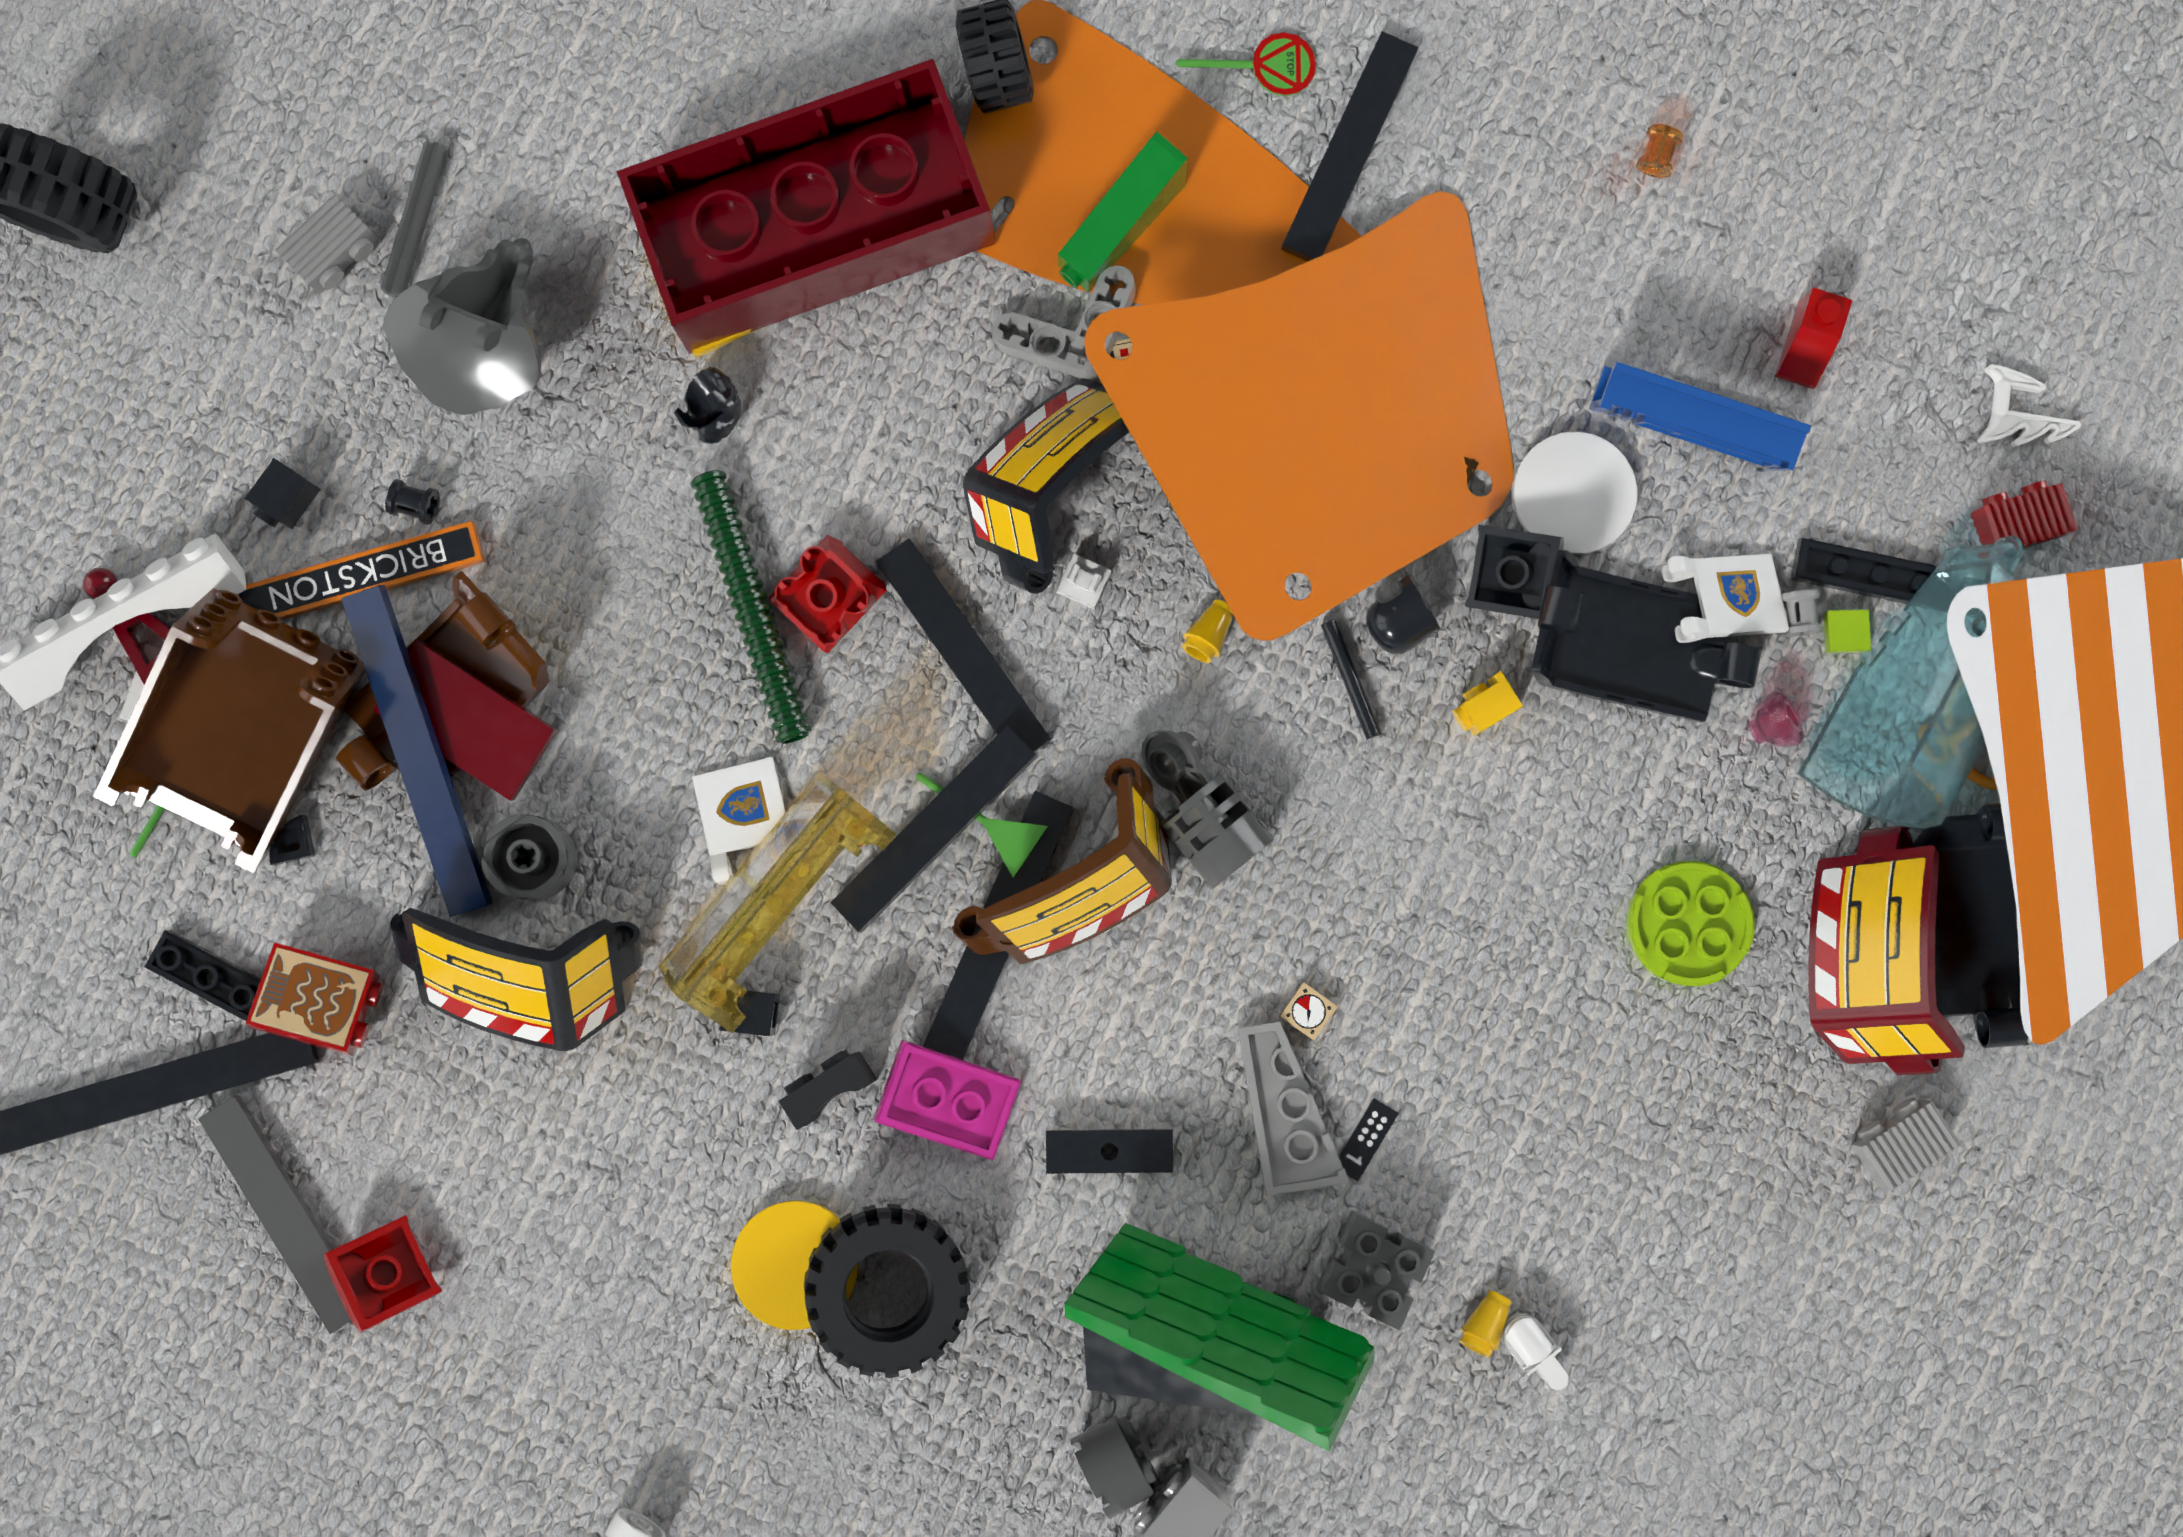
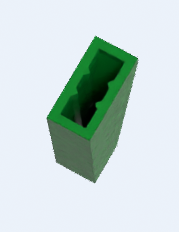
M1156 132L1058 253L1060 276L1072 287L1077 288L1080 285L1089 293L1094 288L1100 274L1108 267L1113 266L1185 187L1188 157L1160 133Z

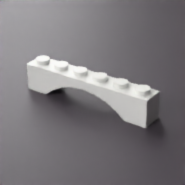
M216 533L206 539H194L182 549V552L169 559L161 558L152 562L145 569V572L130 580L128 578L121 579L114 583L105 594L94 600H82L71 609L70 613L57 620L48 619L40 623L26 637L18 641L12 639L0 646V684L25 711L60 692L67 674L78 656L97 637L113 626L135 616L158 610L192 608L213 588L227 590L237 595L246 590L245 570Z

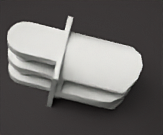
M1515 1313L1508 1316L1502 1335L1503 1342L1520 1365L1519 1367L1528 1376L1536 1371L1541 1379L1552 1389H1564L1568 1385L1569 1377L1554 1357L1562 1351V1348L1555 1343L1536 1318L1525 1313Z

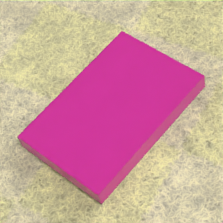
M902 1039L873 1120L922 1138L994 1160L1021 1080Z

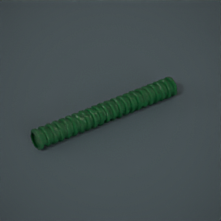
M720 470L708 471L694 477L690 485L692 489L697 490L694 497L696 501L701 502L698 509L700 513L705 514L702 521L704 525L709 526L706 533L708 537L713 538L710 545L712 549L717 550L714 557L716 561L721 562V565L718 567L719 572L725 574L722 580L724 585L729 586V589L726 591L727 595L734 600L731 602V607L738 612L735 614V619L742 624L739 627V631L746 636L743 639V643L750 648L747 651V655L754 660L751 663V667L758 672L755 679L762 684L759 691L766 696L763 703L764 706H769L770 708L767 715L769 719L774 720L771 727L773 731L778 732V735L775 737L776 742L781 744L795 742L809 736L812 728L805 724L808 717L806 713L801 712L804 705L802 701L797 700L800 693L798 689L793 688L796 681L794 677L789 676L792 669L790 665L785 664L788 657L785 652H781V648L784 645L781 640H777V636L780 633L777 628H773V624L776 622L775 618L768 614L771 611V607L764 602L767 599V595L760 590L763 587V583L756 578L759 575V571L752 566L755 559L752 555L748 554L751 547L748 543L744 542L747 535L744 531L740 530L743 523L740 519L736 518L739 511L736 507L732 506L735 499L732 495L728 494L731 490L730 485L724 483L727 478L726 473Z

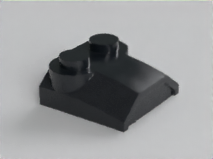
M1478 525L1479 538L1469 596L1465 602V607L1539 619L1546 584L1550 585L1557 550H1563L1564 537Z

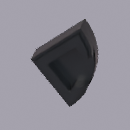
M300 815L289 820L281 829L274 844L270 847V865L276 866L316 856L306 815Z

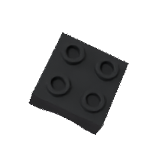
M847 1050L840 1051L820 1064L824 1072L815 1078L810 1072L784 1087L788 1095L778 1102L796 1130L818 1119L825 1106L840 1093L859 1091L878 1080L860 1051L850 1055Z

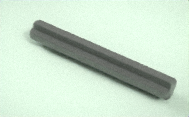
M427 140L423 143L383 277L381 290L392 297L397 298L402 291L407 289L440 179L447 149L438 142Z

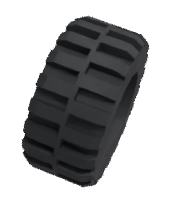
M1 123L0 218L29 232L45 236L60 243L69 244L79 249H87L96 253H109L118 248L137 198L136 187L131 182V179L120 174V171L114 167L108 166L103 161L84 154L74 147L64 145L52 138L40 136L23 128L18 129Z
M887 1204V1207L876 1208L875 1205L862 1207V1212L852 1215L850 1212L840 1218V1223L833 1229L829 1227L821 1236L822 1241L819 1246L813 1248L804 1279V1298L808 1321L812 1331L819 1338V1344L827 1354L833 1353L837 1357V1362L847 1369L854 1366L859 1368L860 1374L873 1377L874 1372H883L886 1378L899 1377L898 1371L910 1369L912 1374L922 1370V1363L932 1358L934 1362L945 1354L943 1347L948 1342L954 1344L961 1333L958 1327L961 1320H966L969 1310L967 1297L971 1295L970 1281L966 1272L967 1267L952 1237L947 1234L944 1227L935 1219L932 1221L926 1217L924 1212L914 1208L911 1210L903 1209L899 1204ZM883 1250H896L911 1256L923 1269L927 1281V1294L921 1309L907 1322L891 1328H876L862 1323L852 1313L846 1299V1285L854 1266L866 1256Z

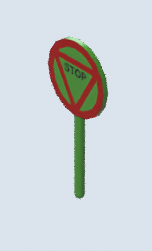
M1282 32L1271 34L1262 40L1254 52L1253 60L1178 59L1176 65L1189 68L1253 69L1254 76L1261 87L1272 94L1285 97L1296 95L1308 87L1315 75L1316 60L1313 50L1305 40L1295 34Z

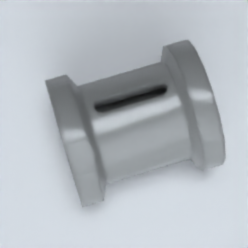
M1799 590L1781 594L1782 601L1786 603L1789 630L1784 632L1785 636H1808L1823 632V626L1818 624L1816 599L1820 597L1819 590Z

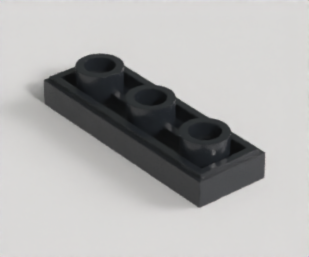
M164 930L144 966L244 1021L247 1020L261 978L171 930ZM209 971L213 973L214 977L211 984H208L206 980V975Z
M1173 1129L1046 1130V1174L1173 1173ZM1107 1143L1114 1144L1118 1149L1116 1156L1113 1158H1106L1101 1153L1102 1147Z

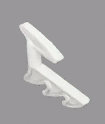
M1994 364L1985 367V373L1994 382L1992 414L1987 428L1977 439L1979 444L1998 441L2013 434L2018 429H2021L2022 432L2011 442L2012 447L2024 445L2043 435L2048 430L2051 433L2044 439V442L2050 444L2067 437L2081 427V422L2009 411L2011 389L2040 393L2046 389V385L2027 374Z

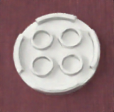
M1585 432L1559 433L1544 439L1534 446L1519 464L1512 483V506L1526 532L1564 537L1563 550L1569 551L1573 556L1587 555L1611 544L1627 528L1636 508L1637 484L1633 470L1625 456L1607 440Z

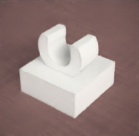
M1073 554L1057 589V593L1095 610L1112 570Z

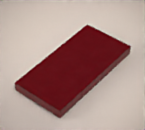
M415 640L408 654L443 757L509 801L515 800L558 730L421 640ZM376 703L375 707L373 708V711L381 716L378 705Z

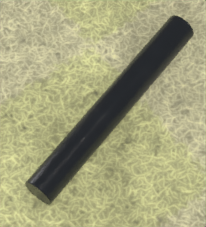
M1336 619L1321 624L1366 740L1381 735V730Z

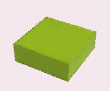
M1869 609L1828 610L1823 613L1825 654L1866 653L1871 651Z

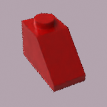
M1815 287L1807 292L1798 301L1775 377L1815 389L1841 339L1853 300Z

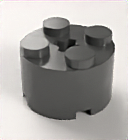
M513 815L507 817L490 830L484 842L486 844L482 857V869L487 880L500 893L513 898L533 901L550 898L567 886L578 867L575 844L569 833L558 823L535 815ZM527 850L536 852V855L533 857L534 864L532 866L523 863L528 858Z
M1114 1415L1070 1439L1071 1445L1079 1450L1075 1452V1456L1096 1499L1102 1496L1105 1505L1107 1503L1110 1504L1103 1508L1104 1513L1109 1519L1156 1494L1154 1488L1162 1484L1151 1461H1148L1145 1456L1140 1458L1136 1448L1142 1445V1442L1133 1424L1127 1420L1126 1416L1119 1419L1117 1415Z

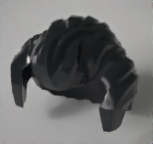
M709 367L698 372L688 385L684 396L687 412H683L679 407L674 411L682 426L697 430L703 443L713 444L719 443L723 438H726L736 426L741 415V400L730 378L717 368Z

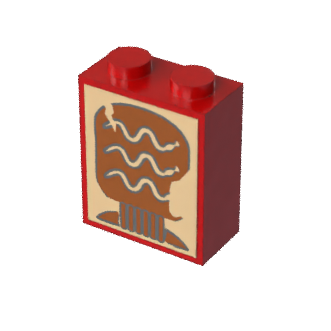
M274 942L245 1024L253 1029L353 1056L355 1048H362L365 1043L369 1024L364 1021L369 1007L375 1008L381 997L383 983L378 982L380 975L375 970Z

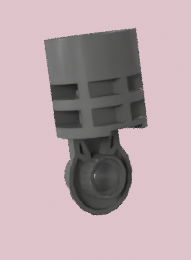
M1167 730L1152 732L1146 736L1142 743L1141 755L1144 766L1150 776L1161 787L1172 791L1182 803L1175 812L1164 819L1159 825L1208 885L1214 889L1267 846L1274 838L1221 774L1213 778L1201 764L1202 748L1192 734L1181 731L1176 733Z

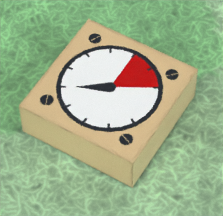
M1302 982L1279 1017L1314 1041L1338 1006Z

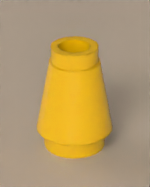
M1215 599L1183 635L1185 642L1182 648L1194 659L1203 663H1211L1214 657L1220 656L1232 617L1234 616L1226 602Z
M1489 1290L1486 1297L1482 1299L1461 1327L1460 1331L1463 1334L1459 1342L1470 1350L1490 1358L1493 1350H1499L1512 1301L1495 1291Z

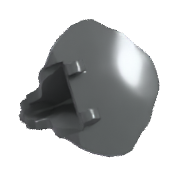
M520 238L513 242L502 240L495 249L487 250L483 259L478 264L470 267L456 266L449 268L440 275L419 281L402 291L389 305L383 322V330L401 369L421 393L436 406L456 414H473L483 410L500 408L513 398L527 391H533L534 387L537 386L541 378V358L536 339L524 310L523 287L533 262V250L527 239Z

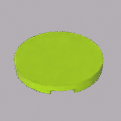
M1681 861L1665 865L1653 871L1639 884L1628 906L1626 928L1629 943L1640 963L1653 975L1675 985L1704 986L1725 978L1740 964L1744 956L1748 954L1754 938L1755 919L1748 895L1721 868L1706 862Z

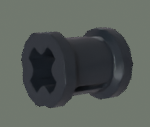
M395 479L391 483L386 496L385 510L389 515L397 516L400 513L419 518L420 523L430 525L438 512L440 494L436 489L429 488L424 491L406 486L403 480Z

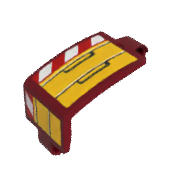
M1908 825L1867 829L1860 836L1856 855L1825 858L1817 863L1809 932L1808 991L1810 1021L1820 1037L1847 1064L1885 1062L1897 1075L1935 1074L1940 1071L1943 1059L1962 1058L1965 1051V1046L1956 1031L1938 1011L1936 1005L1935 924L1939 852L1932 845L1913 848V841L1909 832L1911 827Z

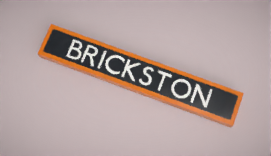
M468 521L246 585L245 591L237 595L242 599L243 603L257 610L270 611L279 616L281 620L341 604L342 597L377 585H385L386 590L485 563V558L476 525L473 521Z

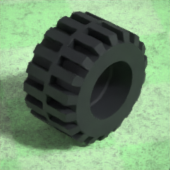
M994 0L957 10L955 23L959 46L972 94L980 110L986 114L1032 102L1034 94L1032 76L1012 4L1008 0Z

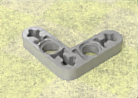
M1115 265L1105 269L1095 284L1075 332L1019 313L1008 312L1000 315L992 325V335L996 346L1005 354L1078 378H1095L1098 375L1090 361L1087 360L1085 365H1083L1079 360V356L1086 355L1084 344L1086 331L1095 316L1112 309L1131 307L1136 294L1133 274L1123 266ZM1118 280L1123 281L1125 289H1117L1113 298L1115 304L1114 306L1113 304L1109 303L1111 299V290L1109 285L1115 286L1118 283ZM1013 327H1017L1020 336L1012 335L1009 340H1006L1003 331L1010 332ZM1120 332L1111 333L1105 340V348L1109 355ZM1053 337L1058 339L1060 342L1059 348L1051 354L1039 352L1037 349L1038 344L1044 338ZM1025 338L1030 339L1029 347H1027ZM1069 344L1071 345L1073 353L1068 352Z

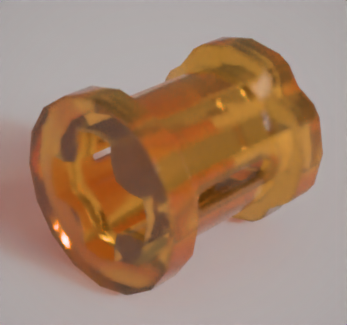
M1652 124L1646 132L1649 139L1644 155L1638 158L1636 168L1651 177L1667 178L1672 175L1674 169L1671 162L1676 146L1682 143L1684 136L1680 130L1669 125Z

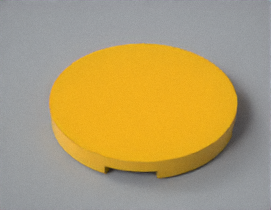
M788 1200L763 1209L748 1221L734 1244L731 1256V1277L740 1301L753 1316L763 1323L779 1329L803 1330L811 1328L804 1298L805 1272L808 1270L809 1257L813 1248L819 1246L822 1241L821 1236L829 1227L833 1229L840 1223V1217L830 1209L811 1201ZM859 1262L852 1269L847 1281V1300L856 1285Z

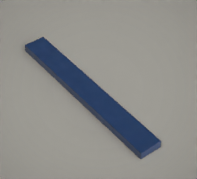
M377 585L342 597L341 600L449 916L453 917L493 904L385 585Z

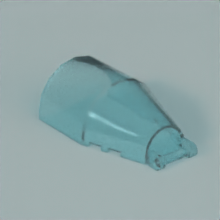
M2006 536L1999 538L1996 543L1970 548L1965 545L1949 547L1945 551L1936 569L1903 609L1909 615L1893 634L1886 630L1878 640L1884 646L1870 664L1867 665L1861 662L1852 673L1797 774L1834 801L1867 817L1895 826L1920 829L1942 824L1985 745L1980 724L1949 642L1947 613L1956 594L1967 586L2016 580L2012 573L2023 554V544L2018 537ZM1979 608L1970 609L1965 616V629L1972 637L1981 636L1986 628V617Z

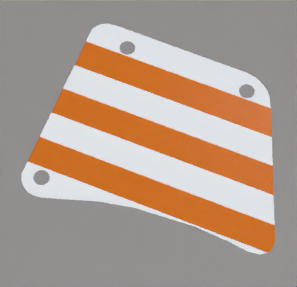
M2183 558L1967 586L1956 594L1947 613L1949 642L1984 736L2000 797L2017 911L2020 1012L2025 1033L2032 1042L2038 1045L2054 1041L2183 938ZM1972 608H1979L1986 617L1985 631L1979 637L1969 635L1964 625L1966 613Z

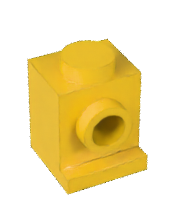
M1502 671L1487 680L1491 686L1490 688H1487L1484 682L1480 683L1462 695L1466 700L1465 703L1452 710L1457 723L1465 732L1470 730L1473 736H1476L1523 707Z

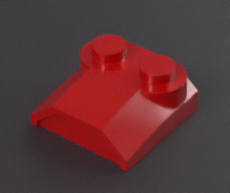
M406 1215L324 1254L332 1282L348 1316L359 1333L376 1327L384 1321L443 1292L434 1280L410 1229L409 1220Z

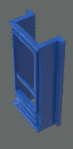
M1615 362L1613 368L1602 367L1600 378L1588 409L1597 413L1608 411L1607 415L1611 417L1621 415L1620 420L1633 419L1632 424L1763 467H1770L1774 471L1794 470L1806 435L1809 434L1812 426L1619 362Z

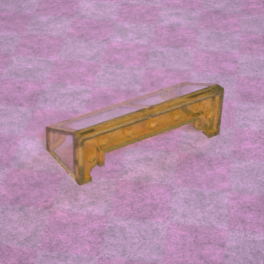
M820 771L658 967L670 990L679 999L733 1033L746 1018L738 1008L737 998L738 996L742 998L747 990L735 980L844 848L858 857L862 853L860 847L873 844L884 850L897 834Z

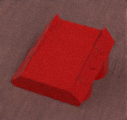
M826 535L817 546L806 549L800 557V564L788 577L783 578L777 584L775 591L768 598L823 652L829 653L881 598L887 589L884 580L879 579L843 545L842 541Z

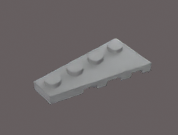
M1275 1021L1237 1028L1265 1195L1273 1196L1350 1183L1281 1022Z

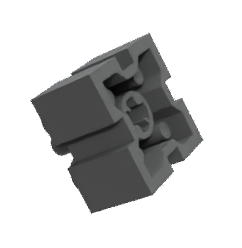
M1351 1210L1338 1239V1242L1346 1247L1341 1260L1330 1256L1317 1288L1321 1294L1351 1308L1354 1307L1357 1299L1364 1301L1363 1310L1368 1316L1400 1330L1414 1300L1406 1292L1411 1278L1420 1283L1422 1282L1435 1251L1428 1245L1398 1231L1392 1241L1385 1237L1388 1229L1383 1224Z

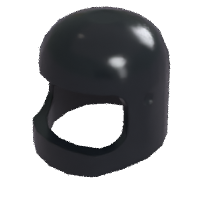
M1409 575L1398 581L1401 593L1387 603H1380L1376 600L1370 605L1366 613V625L1369 633L1384 651L1391 654H1403L1440 630L1437 620L1424 602Z

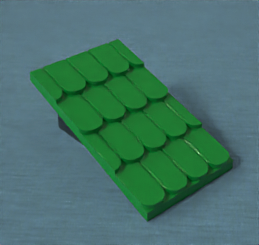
M1124 1223L1120 1228L1119 1233L1114 1236L1105 1248L1104 1253L1099 1256L1090 1268L1089 1273L1084 1276L1073 1291V1294L1064 1303L1065 1318L1083 1326L1087 1390L1258 1415L1329 1452L1375 1360L1374 1346L1370 1345L1364 1336L1311 1315L1310 1308L1245 1283L1237 1273L1186 1253V1247L1127 1223Z

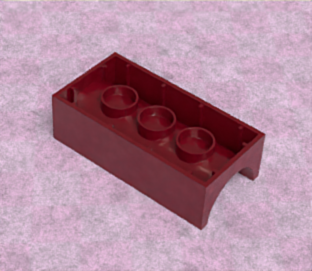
M933 58L616 171L670 323L689 354L693 353L692 350L732 335L751 329L750 332L995 244L991 210Z

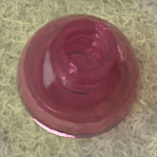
M1775 691L1768 695L1757 708L1755 719L1748 722L1751 734L1758 744L1767 742L1779 747H1793L1803 742L1804 732L1799 718L1788 698L1781 692Z

